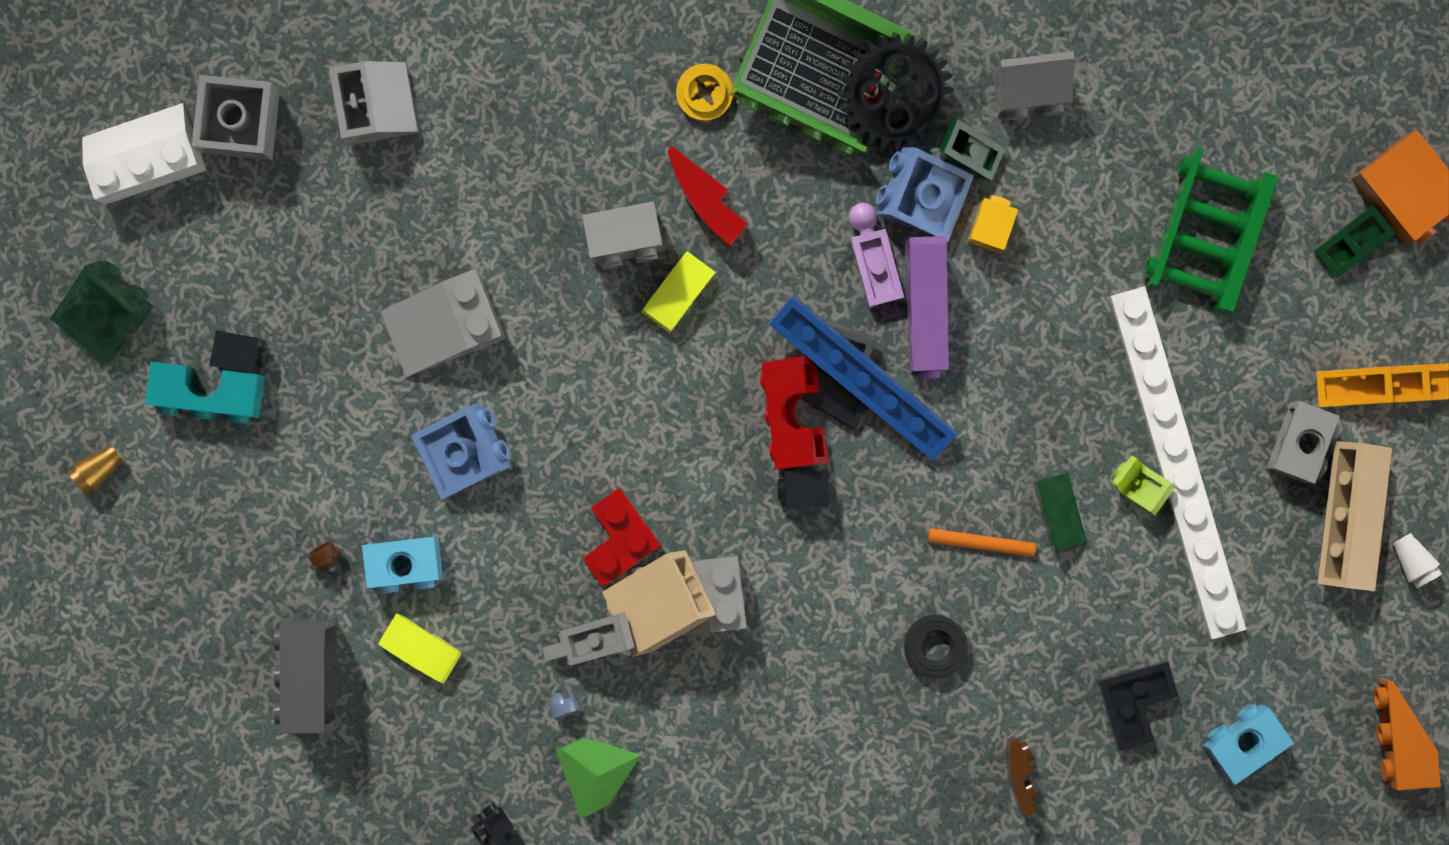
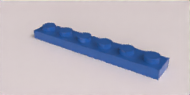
M794 295L788 299L770 320L769 325L932 461L956 437L957 432Z

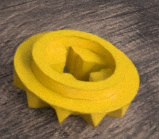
M698 64L692 66L682 74L677 84L676 96L679 106L690 118L705 122L719 118L730 107L733 96L729 95V92L732 88V83L728 75L715 65ZM696 80H699L706 88L714 87L718 84L711 93L713 105L706 102L704 98L692 101L695 95L699 93Z

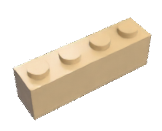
M1335 442L1318 584L1375 591L1392 448L1366 443Z

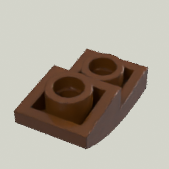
M1011 736L1007 738L1006 744L1007 773L1017 806L1022 815L1027 817L1038 811L1033 801L1039 798L1030 780L1027 779L1023 782L1021 778L1034 772L1030 762L1035 760L1025 740L1019 743L1017 738Z

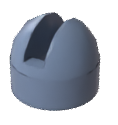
M562 691L561 694L555 693L551 698L550 710L554 720L562 719L581 711L577 698L569 691Z

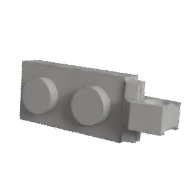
M624 612L560 631L558 634L560 643L546 646L542 649L546 661L565 656L567 665L572 666L635 648Z

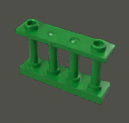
M1197 148L1190 153L1189 157L1184 155L1179 164L1177 176L1182 177L1155 258L1151 256L1148 258L1143 270V277L1148 278L1145 287L1149 289L1157 287L1160 279L1209 295L1210 300L1215 301L1212 310L1226 315L1234 311L1279 176L1264 172L1257 176L1256 180L1251 179L1247 181L1200 165L1204 150ZM1194 178L1243 194L1244 199L1249 200L1245 213L1240 212L1237 215L1188 198ZM1183 212L1233 228V233L1238 234L1234 247L1228 246L1226 249L1176 232ZM1173 245L1222 262L1221 266L1226 267L1222 281L1217 280L1213 282L1166 266L1171 246Z

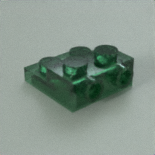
M97 261L85 265L50 319L105 365L113 360L128 336L138 331L154 306L147 301L149 295L143 288L134 284L129 285L120 278L121 270L115 264L108 261Z

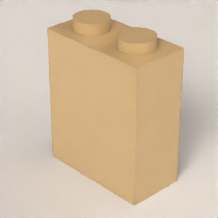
M686 550L667 553L602 592L607 601V609L611 616L625 612L635 648L628 649L632 657L651 653L716 616Z

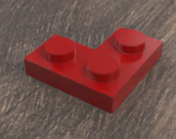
M620 487L590 508L611 536L610 539L582 558L602 587L661 546Z

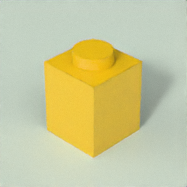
M991 196L990 200L984 198L980 202L967 242L1001 254L1005 250L1018 209L1010 207L1012 202L1002 197Z

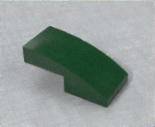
M1372 205L1317 247L1315 252L1334 276L1338 278L1367 257V254L1395 235L1396 232L1377 208Z

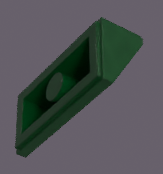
M1064 473L1034 481L1052 551L1062 550L1087 542L1069 474Z

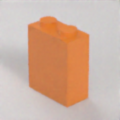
M1417 129L1405 135L1351 178L1370 203L1381 213L1404 245L1414 241L1418 244L1423 243L1437 232L1433 226L1442 219L1449 222V169Z

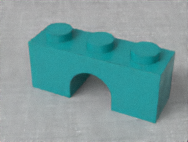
M150 362L145 405L157 406L156 413L178 416V410L185 409L192 410V418L213 420L214 413L227 414V422L249 424V417L260 418L265 376L222 370L218 389L213 394L203 397L194 388L193 367Z

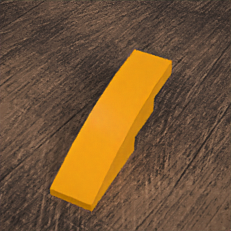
M1449 363L1318 371L1319 407L1449 399Z

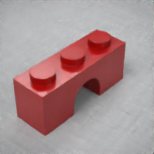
M807 356L762 362L763 371L760 374V383L766 394L765 420L770 427L772 441L769 445V454L774 462L775 470L829 463L824 427L806 428L800 424L796 416V405L801 396L820 392L816 363Z

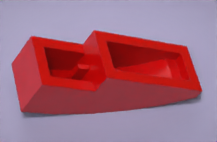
M671 146L667 151L668 157L685 198L712 234L731 249L748 227V223L722 203L728 195V189Z

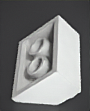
M184 103L82 137L83 167L94 200L106 205L206 171L201 152L191 146L193 129Z

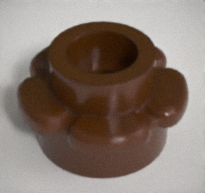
M327 541L313 549L307 555L312 563L310 569L315 570L319 568L321 572H325L333 568L340 562L337 556L340 555L341 549H336L332 541Z

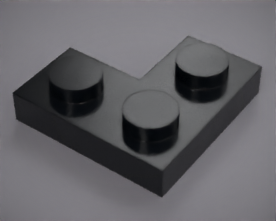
M1165 660L1097 680L1117 750L1121 751L1154 741L1144 706L1178 697L1169 662Z

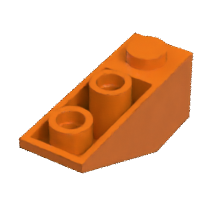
M1379 678L1378 687L1373 690L1375 707L1381 710L1382 723L1377 724L1376 733L1379 744L1384 745L1385 759L1380 761L1382 780L1387 781V786L1395 790L1441 787L1438 750L1395 683L1391 680Z

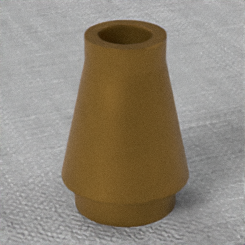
M110 444L106 448L73 463L74 468L67 473L86 495L91 490L96 492L124 459Z

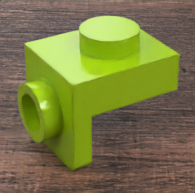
M1131 456L1127 462H1123L1117 468L1112 482V486L1119 494L1153 516L1157 514L1175 489V486L1170 481L1144 466L1134 456Z

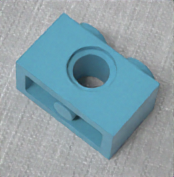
M438 536L362 545L367 588L377 587L378 594L398 592L400 584L413 583V590L435 587L434 580L443 579ZM401 555L407 556L412 562V570L407 576L399 574L395 568V562Z
M1251 704L1237 714L1239 719L1228 728L1226 725H1221L1207 736L1210 741L1205 743L1203 747L1227 781L1234 785L1294 744L1269 707L1264 705L1256 707L1255 704ZM1250 732L1253 737V743L1248 749L1241 750L1238 745L1239 738L1242 734Z

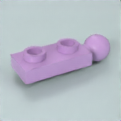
M858 203L850 210L849 221L853 228L860 231V236L852 237L850 241L868 307L871 308L903 299L904 294L886 229L874 232L873 227L877 222L875 208L868 203Z

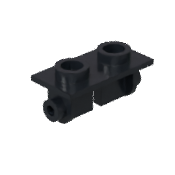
M494 802L482 810L485 817H482L480 813L470 817L474 824L471 827V831L480 844L526 845L519 834L506 840L504 834L513 829L514 826L502 810V807L497 808Z

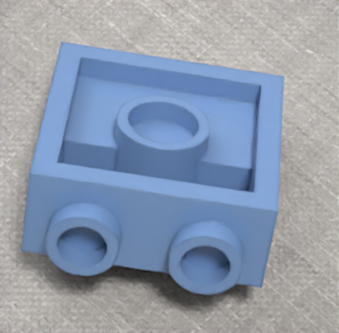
M915 147L902 148L901 152H896L890 160L889 171L893 173L889 184L883 185L876 196V204L880 206L877 214L904 227L914 228L931 237L946 236L948 242L974 175Z
M481 403L467 406L411 435L441 500L511 468L508 462L511 458L510 449L503 440H498L493 430V427L496 425L494 414L489 408H483Z

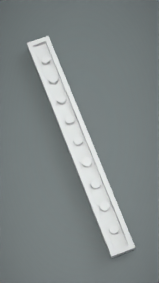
M1144 286L1109 297L1161 476L1175 486L1168 499L1209 639L1213 640L1246 630L1146 288Z

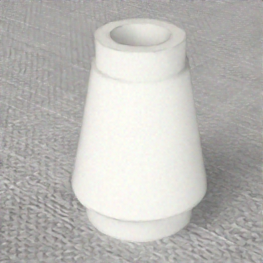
M1412 533L1392 543L1408 583L1412 581L1415 587L1419 588L1442 575L1437 567L1440 563L1413 537Z

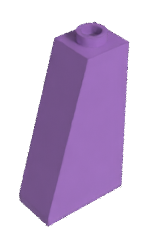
M946 236L910 237L904 245L910 373H918L919 379L940 378V371L949 370Z

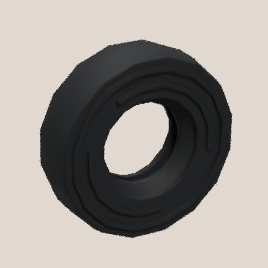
M938 614L924 616L914 622L907 631L903 644L905 658L911 668L921 676L930 679L947 678L958 672L965 663L969 650L967 636L961 626L951 618ZM932 633L943 634L948 639L950 645L949 653L945 658L938 661L929 660L925 657L922 650L924 639Z

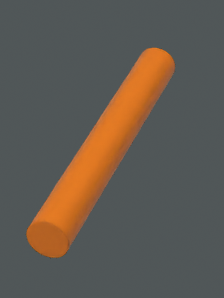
M929 528L927 541L929 543L1034 557L1036 552V543Z

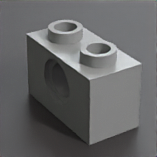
M1301 401L1291 402L1266 469L1306 484H1315L1316 480H1320L1326 471L1328 460L1325 459L1328 447L1329 445L1333 446L1339 436L1340 426L1337 423L1340 416ZM1304 434L1308 435L1313 443L1311 451L1307 454L1302 452L1299 447V440Z

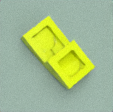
M687 251L648 301L641 313L668 333H671L712 279L715 271Z
M397 613L378 645L440 683H445L462 654L461 651L443 639L427 632L411 620Z

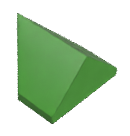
M588 738L576 740L556 750L580 818H584L610 804L640 758V754Z

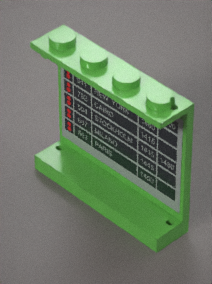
M769 0L729 95L738 98L736 103L739 106L754 112L759 108L769 113L768 119L774 123L788 127L789 123L802 129L800 132L802 136L820 142L822 138L833 144L832 149L834 151L851 157L852 153L865 152L867 147L861 145L865 133L858 137L853 132L856 124L848 125L844 120L851 112H843L839 108L842 103L847 101V99L841 98L837 94V91L847 88V85L839 80V76H850L851 73L844 65L845 62L856 64L858 60L854 56L853 51L857 50L865 54L867 52L865 41L867 40L874 46H877L879 34L883 35L890 42L892 33L897 32L900 34L903 42L907 33L915 36V33L848 0ZM897 58L894 59L889 65L890 74L893 70ZM875 69L873 74L886 86L888 79L879 69ZM874 84L866 88L864 100L869 101L876 97L878 85Z

